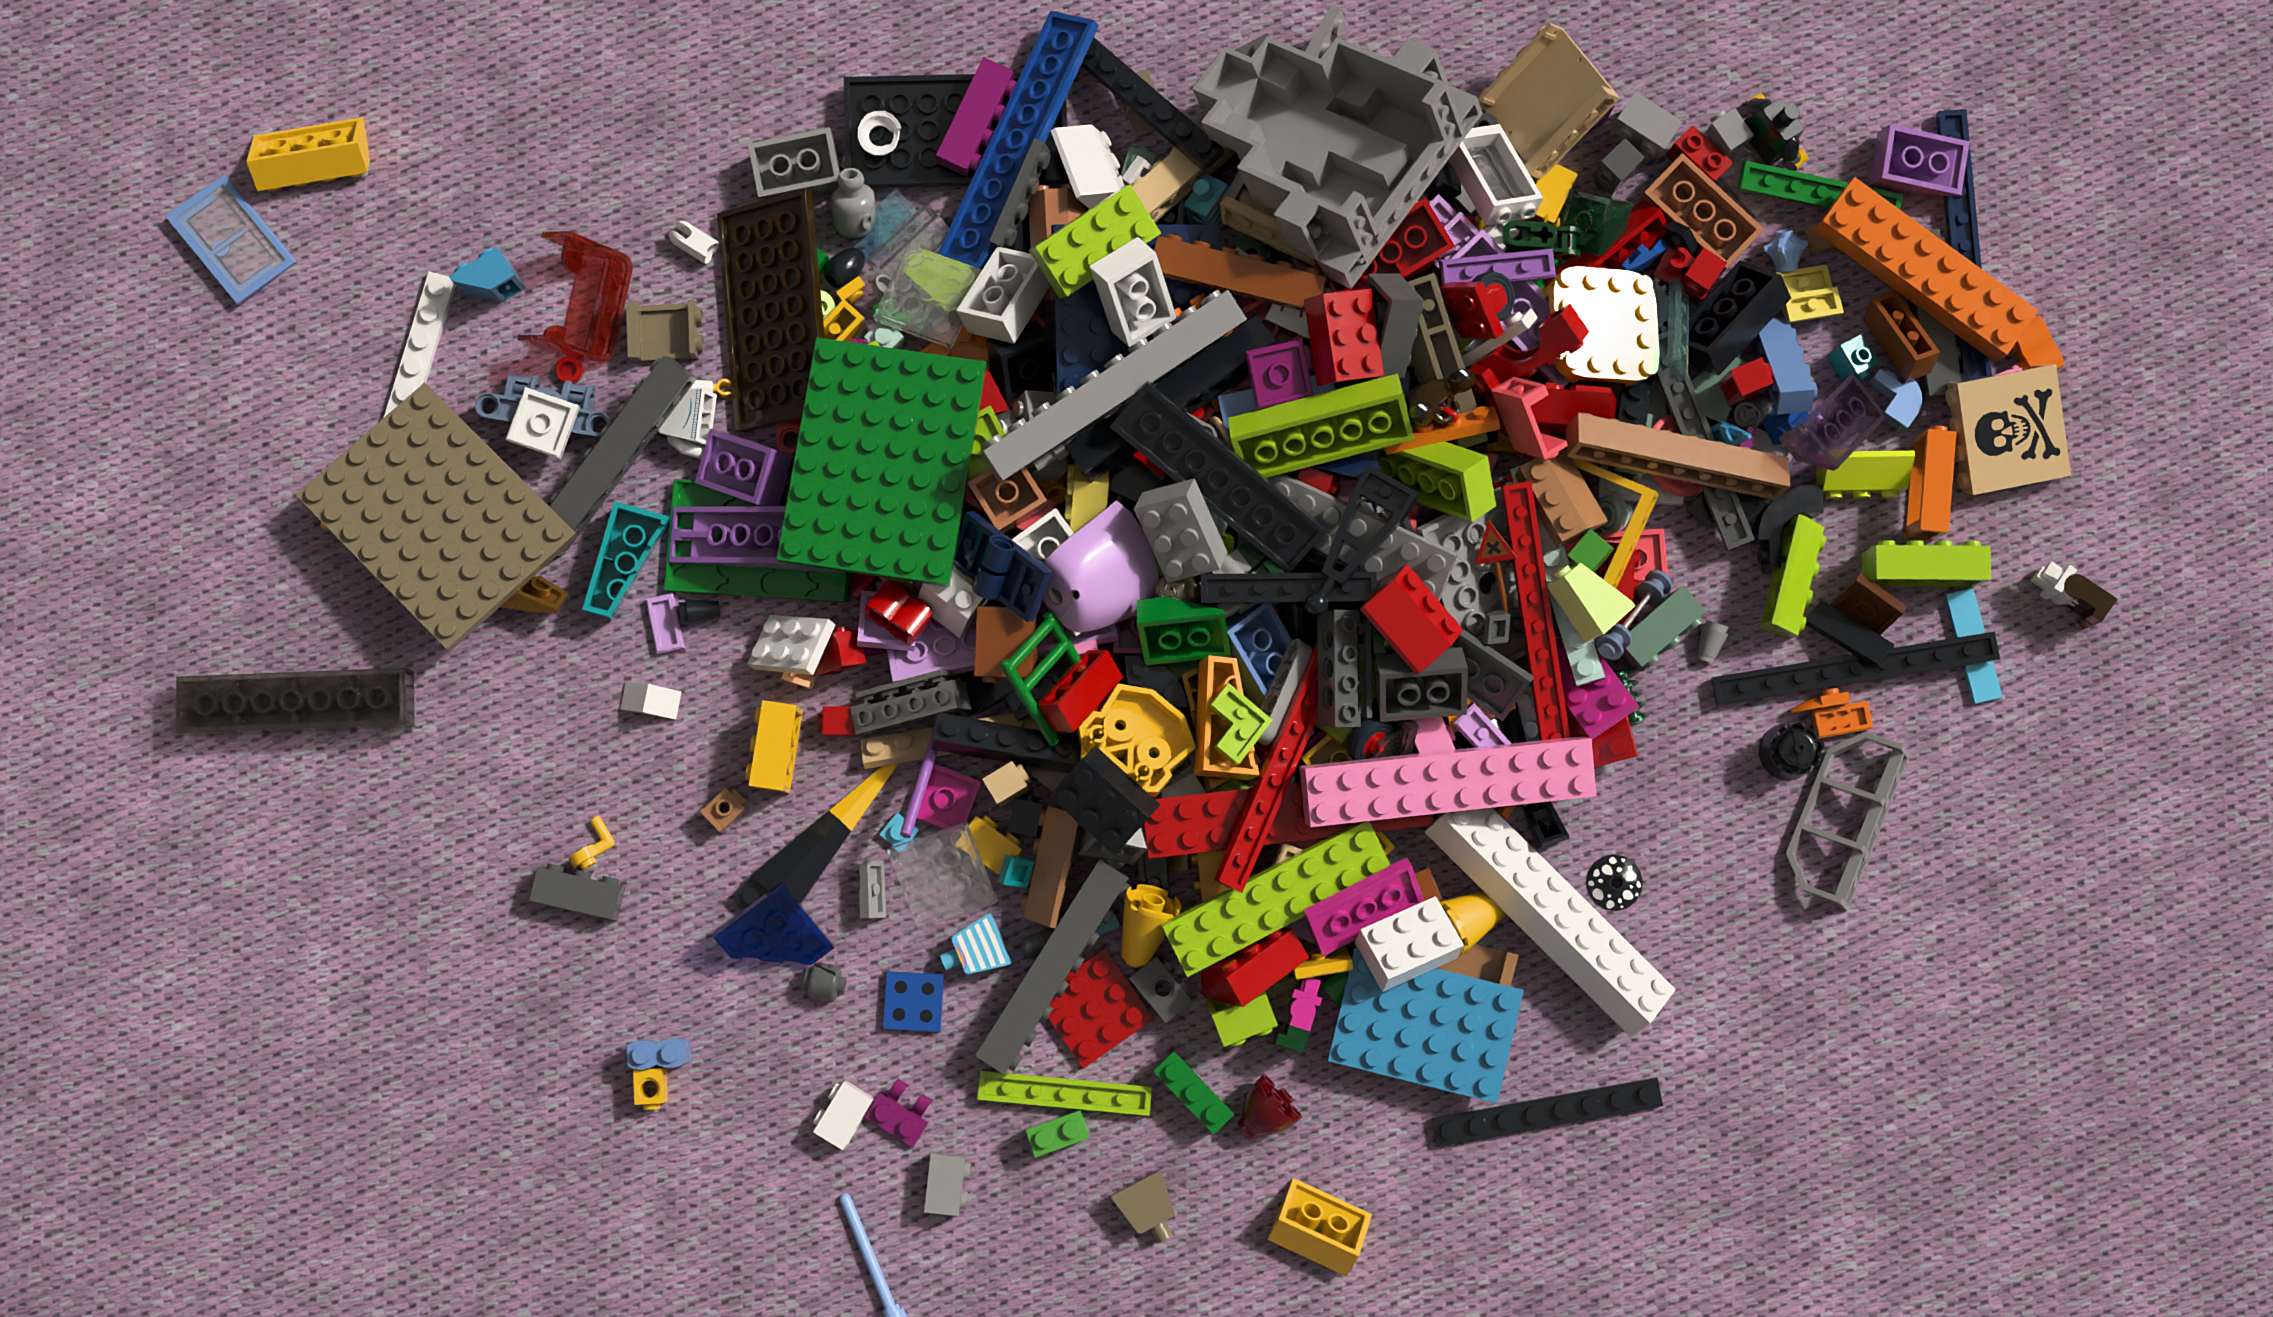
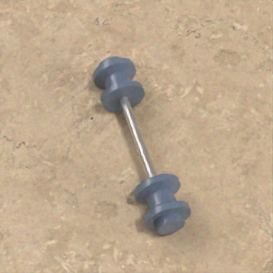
M1660 570L1649 571L1645 576V581H1642L1637 587V595L1641 601L1623 625L1616 623L1605 634L1598 637L1595 645L1602 657L1611 660L1619 659L1623 654V648L1628 647L1632 642V635L1627 629L1645 604L1657 606L1663 601L1664 595L1670 592L1673 584L1665 572Z

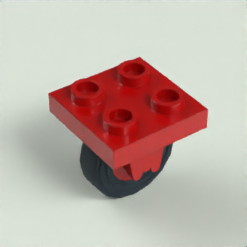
M1485 272L1477 275L1471 282H1448L1440 287L1444 296V303L1451 312L1455 328L1461 338L1496 339L1504 334L1500 321L1505 320L1511 314L1515 303L1514 288L1506 276L1498 272Z

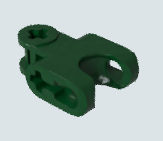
M1520 220L1509 221L1503 227L1501 234L1502 242L1507 248L1513 249L1512 251H1505V253L1553 249V256L1556 260L1570 261L1580 258V251L1576 250L1577 237L1581 236V229L1579 227H1556L1547 222ZM1511 229L1519 230L1520 237L1517 240H1513L1510 237L1509 231Z

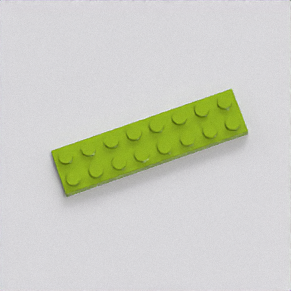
M1370 821L1356 822L1250 877L1243 893L1235 892L1229 888L1160 925L1185 975L1189 977L1304 917V909L1390 866V863Z

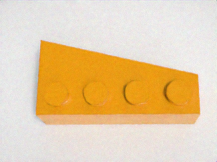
M1208 655L1199 662L1194 775L1251 780L1259 776L1258 765L1255 764L1253 751H1255L1254 746L1237 766L1213 748L1230 725L1208 707L1227 683L1243 694L1237 658Z

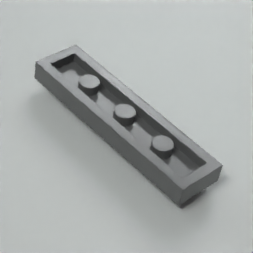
M1034 138L989 240L996 248L998 246L1008 249L1016 240L1017 226L1020 220L1022 221L1026 217L1028 211L1027 204L1031 194L1034 195L1039 187L1038 178L1042 169H1046L1050 162V150L1043 141Z

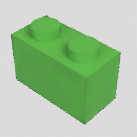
M1081 1109L1026 1128L1035 1158L1090 1138Z

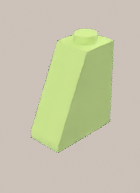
M1582 563L1571 568L1568 565L1561 567L1553 574L1555 579L1547 585V588L1585 643L1605 634L1635 607L1629 598Z

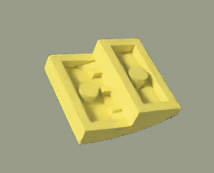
M1827 265L1801 268L1788 272H1776L1782 275L1791 296L1788 303L1781 309L1788 323L1842 315L1844 313L1838 288L1832 286Z

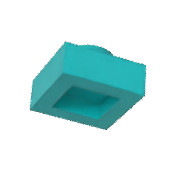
M1006 854L997 881L1003 885L1027 888L1035 861L1030 857Z

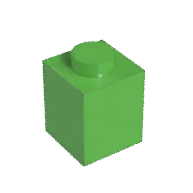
M1589 529L1568 554L1572 559L1570 565L1573 567L1582 563L1595 573L1613 552L1614 548L1593 530Z

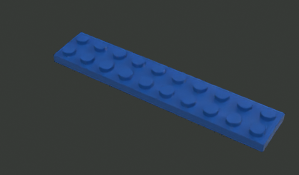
M1055 11L1049 12L936 257L978 271L983 270L996 249L989 240L1033 139L1046 142L1099 27L1095 20Z

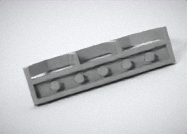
M1864 732L1828 748L1786 851V855L1804 892L1831 901L1840 909L1849 910L1910 757V753L1904 744ZM1869 741L1893 749L1892 752L1888 751L1885 756L1883 767L1886 768L1882 778L1878 777L1873 787V793L1875 794L1826 778L1835 756ZM1823 785L1872 802L1871 804L1867 803L1862 815L1864 823L1861 830H1856L1852 841L1807 825ZM1804 832L1853 849L1851 855H1847L1843 861L1841 871L1844 873L1840 882L1834 884L1831 894L1808 885L1795 857Z

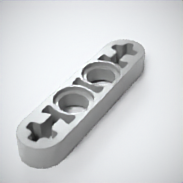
M1294 639L1288 645L1260 710L1273 720L1257 740V742L1265 746L1269 745L1276 737L1311 656V645L1301 639Z

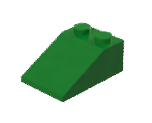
M1168 597L1137 600V626L1145 666L1202 660L1208 655L1231 656L1224 610Z

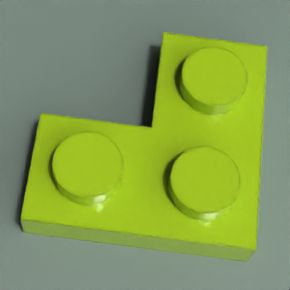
M1229 683L1222 688L1208 706L1230 725L1213 748L1235 766L1240 764L1273 721Z

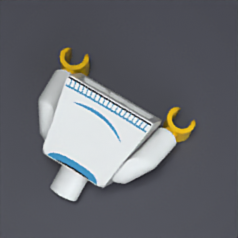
M721 379L717 384L707 380H696L658 430L660 434L667 436L668 443L681 454L698 459L702 458L709 430L713 429L717 395L723 399L731 396V392H722L719 389L723 385H731L728 379Z

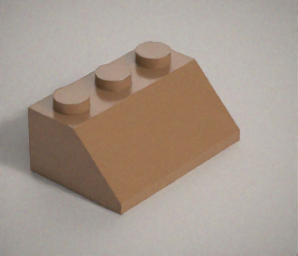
M1566 448L1560 450L1559 454L1552 459L1543 460L1535 458L1518 468L1515 477L1518 482H1532L1536 513L1557 549L1585 535L1589 529L1594 530L1608 522L1572 458L1567 457Z

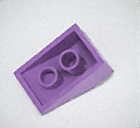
M1890 124L1877 133L1869 186L1894 192L1959 197L1962 194L1970 141Z
M710 429L695 483L754 504L779 506L793 454Z

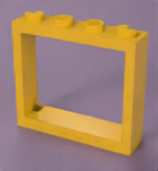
M1572 458L1578 469L1642 495L1603 579L1616 589L1659 494L1653 489L1584 460Z

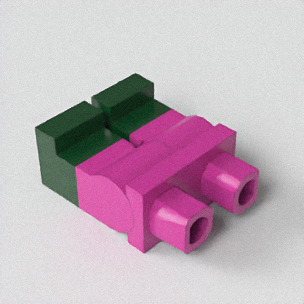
M1311 977L1300 980L1298 989H1291L1289 998L1293 1000L1287 1008L1289 1018L1284 1033H1275L1272 1044L1299 1053L1304 1052L1316 1013L1315 1007L1320 1006L1322 998L1317 996L1321 983L1320 980Z

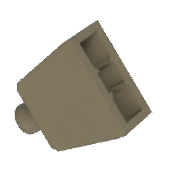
M1160 1168L1111 1194L1115 1204L1138 1234H1142L1150 1229L1157 1244L1173 1236L1166 1220L1175 1216V1212Z

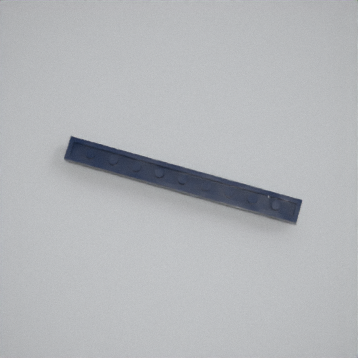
M1967 109L1943 110L1936 113L1938 135L1970 141ZM1969 143L1962 194L1959 197L1943 195L1947 239L1949 246L1982 269ZM1957 335V344L1961 350L1960 373L1964 374L1965 382L1991 377V359Z

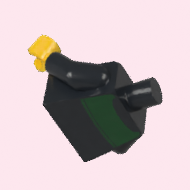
M1761 92L1747 100V110L1753 113V115L1746 118L1744 122L1754 134L1749 142L1764 163L1771 166L1783 158L1788 163L1794 164L1797 169L1809 160V157L1799 147V137L1804 129L1797 119L1800 115L1798 107L1794 104H1786L1782 99L1772 103L1769 99H1765Z

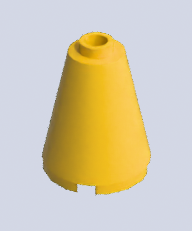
M1139 884L1134 890H1131V887H1129L1125 894L1121 956L1126 964L1131 967L1139 968L1149 963L1166 936L1160 924L1180 914L1182 907L1180 901L1176 897L1174 901L1167 897L1169 892L1162 888Z
M1484 891L1439 902L1464 944L1459 956L1465 954L1507 915Z

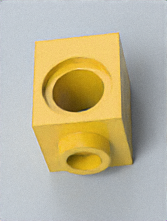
M665 1067L633 1070L634 1104H643V1110L660 1109V1103L668 1102L667 1069ZM648 1081H653L657 1085L658 1090L654 1097L648 1096L645 1093L644 1087Z

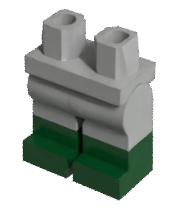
M1246 539L1244 544L1225 557L1220 570L1209 572V574L1285 572ZM1215 604V608L1224 610L1226 619L1235 613H1238L1240 616L1256 604Z

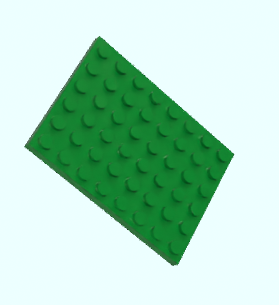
M816 337L777 561L950 587L987 368L986 361Z

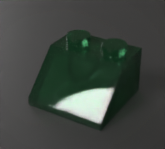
M1569 189L1561 226H1575L1581 229V236L1577 237L1576 241L1577 250L1602 256L1627 230L1633 203L1594 192Z

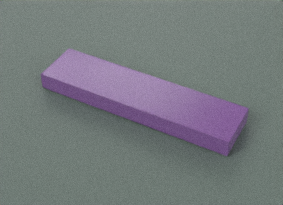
M1553 249L1439 261L1441 286L1448 282H1471L1477 275L1485 272L1501 273L1511 283L1553 279L1556 276Z

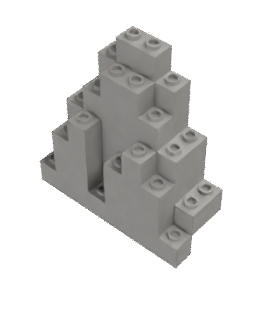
M1267 36L1263 43L1256 48L1252 57L1224 47L1192 88L1200 106L1209 110L1201 121L1209 139L1236 151L1240 159L1237 169L1253 201L1276 211L1274 213L1275 219L1289 247L1317 260L1325 277L1352 289L1483 114L1477 96L1448 84L1436 49L1409 38L1395 52L1391 60L1338 37L1325 50L1320 59Z

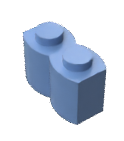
M671 1038L660 1042L641 1040L627 1045V1066L633 1069L643 1070L656 1066L674 1068L691 1061L690 1041L683 1038Z

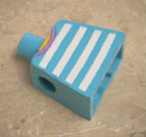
M1209 174L1203 175L1200 180L1196 181L1193 185V192L1184 205L1189 224L1220 225L1221 231L1225 224L1222 223L1220 203L1230 186Z
M992 913L985 915L952 936L951 940L955 949L940 955L946 971L962 964L966 975L1012 964Z

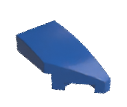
M1659 239L1649 250L1641 244L1619 268L1635 273L1647 268L1669 245L1663 239Z

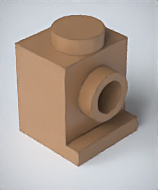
M725 788L700 812L719 832L724 833L748 810L743 805L747 800L736 789L731 792ZM723 803H728L730 806L727 813L720 811V806Z

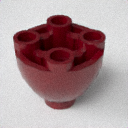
M1263 1074L1247 1093L1243 1104L1242 1118L1238 1121V1125L1249 1138L1254 1139L1257 1135L1266 1136L1283 1132L1302 1118V1115L1291 1105L1294 1101L1292 1096L1284 1088L1278 1091L1273 1081Z

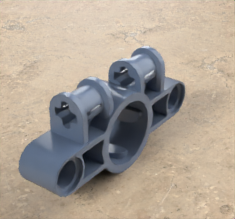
M510 371L504 395L484 393L475 402L476 412L486 421L511 426L526 387L580 406L570 436L599 441L598 436L600 433L595 432V425L600 421H606L607 425L610 426L613 423L605 413L593 411L596 395L595 385L581 386L566 380L560 395L554 390L540 388L541 377L539 375H534L533 377L518 375L516 371ZM491 402H496L495 411L486 414V406Z

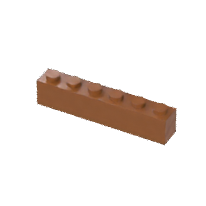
M1167 233L1165 237H1157L1154 251L1157 254L1163 276L1166 278L1222 292L1229 290L1230 294L1306 312L1304 299L1324 294L1327 279L1322 276V272L1319 270L1305 268L1304 272L1294 269L1293 264L1283 261H1277V265L1267 263L1265 257L1255 254H1249V258L1239 256L1238 251L1222 247L1221 251L1210 249V244L1197 240H1194L1193 244L1182 242L1183 238L1174 234Z

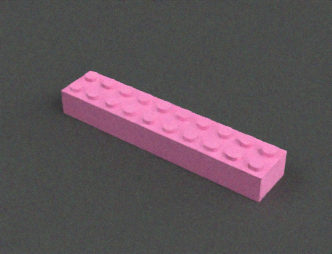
M1584 736L1299 766L1304 821L1309 827L1597 796L1592 738Z

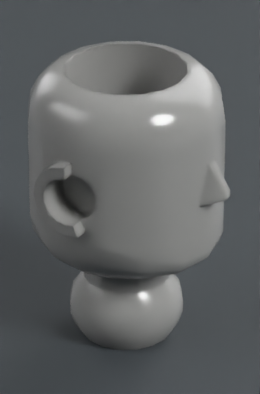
M844 169L838 176L839 187L831 196L833 226L842 236L861 238L871 233L877 223L875 195L870 186L864 184V176L858 169Z

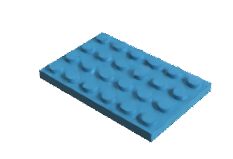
M1354 948L1352 955L1353 969L1348 971L1327 1061L1498 1103L1524 990L1435 968L1382 992L1359 949Z

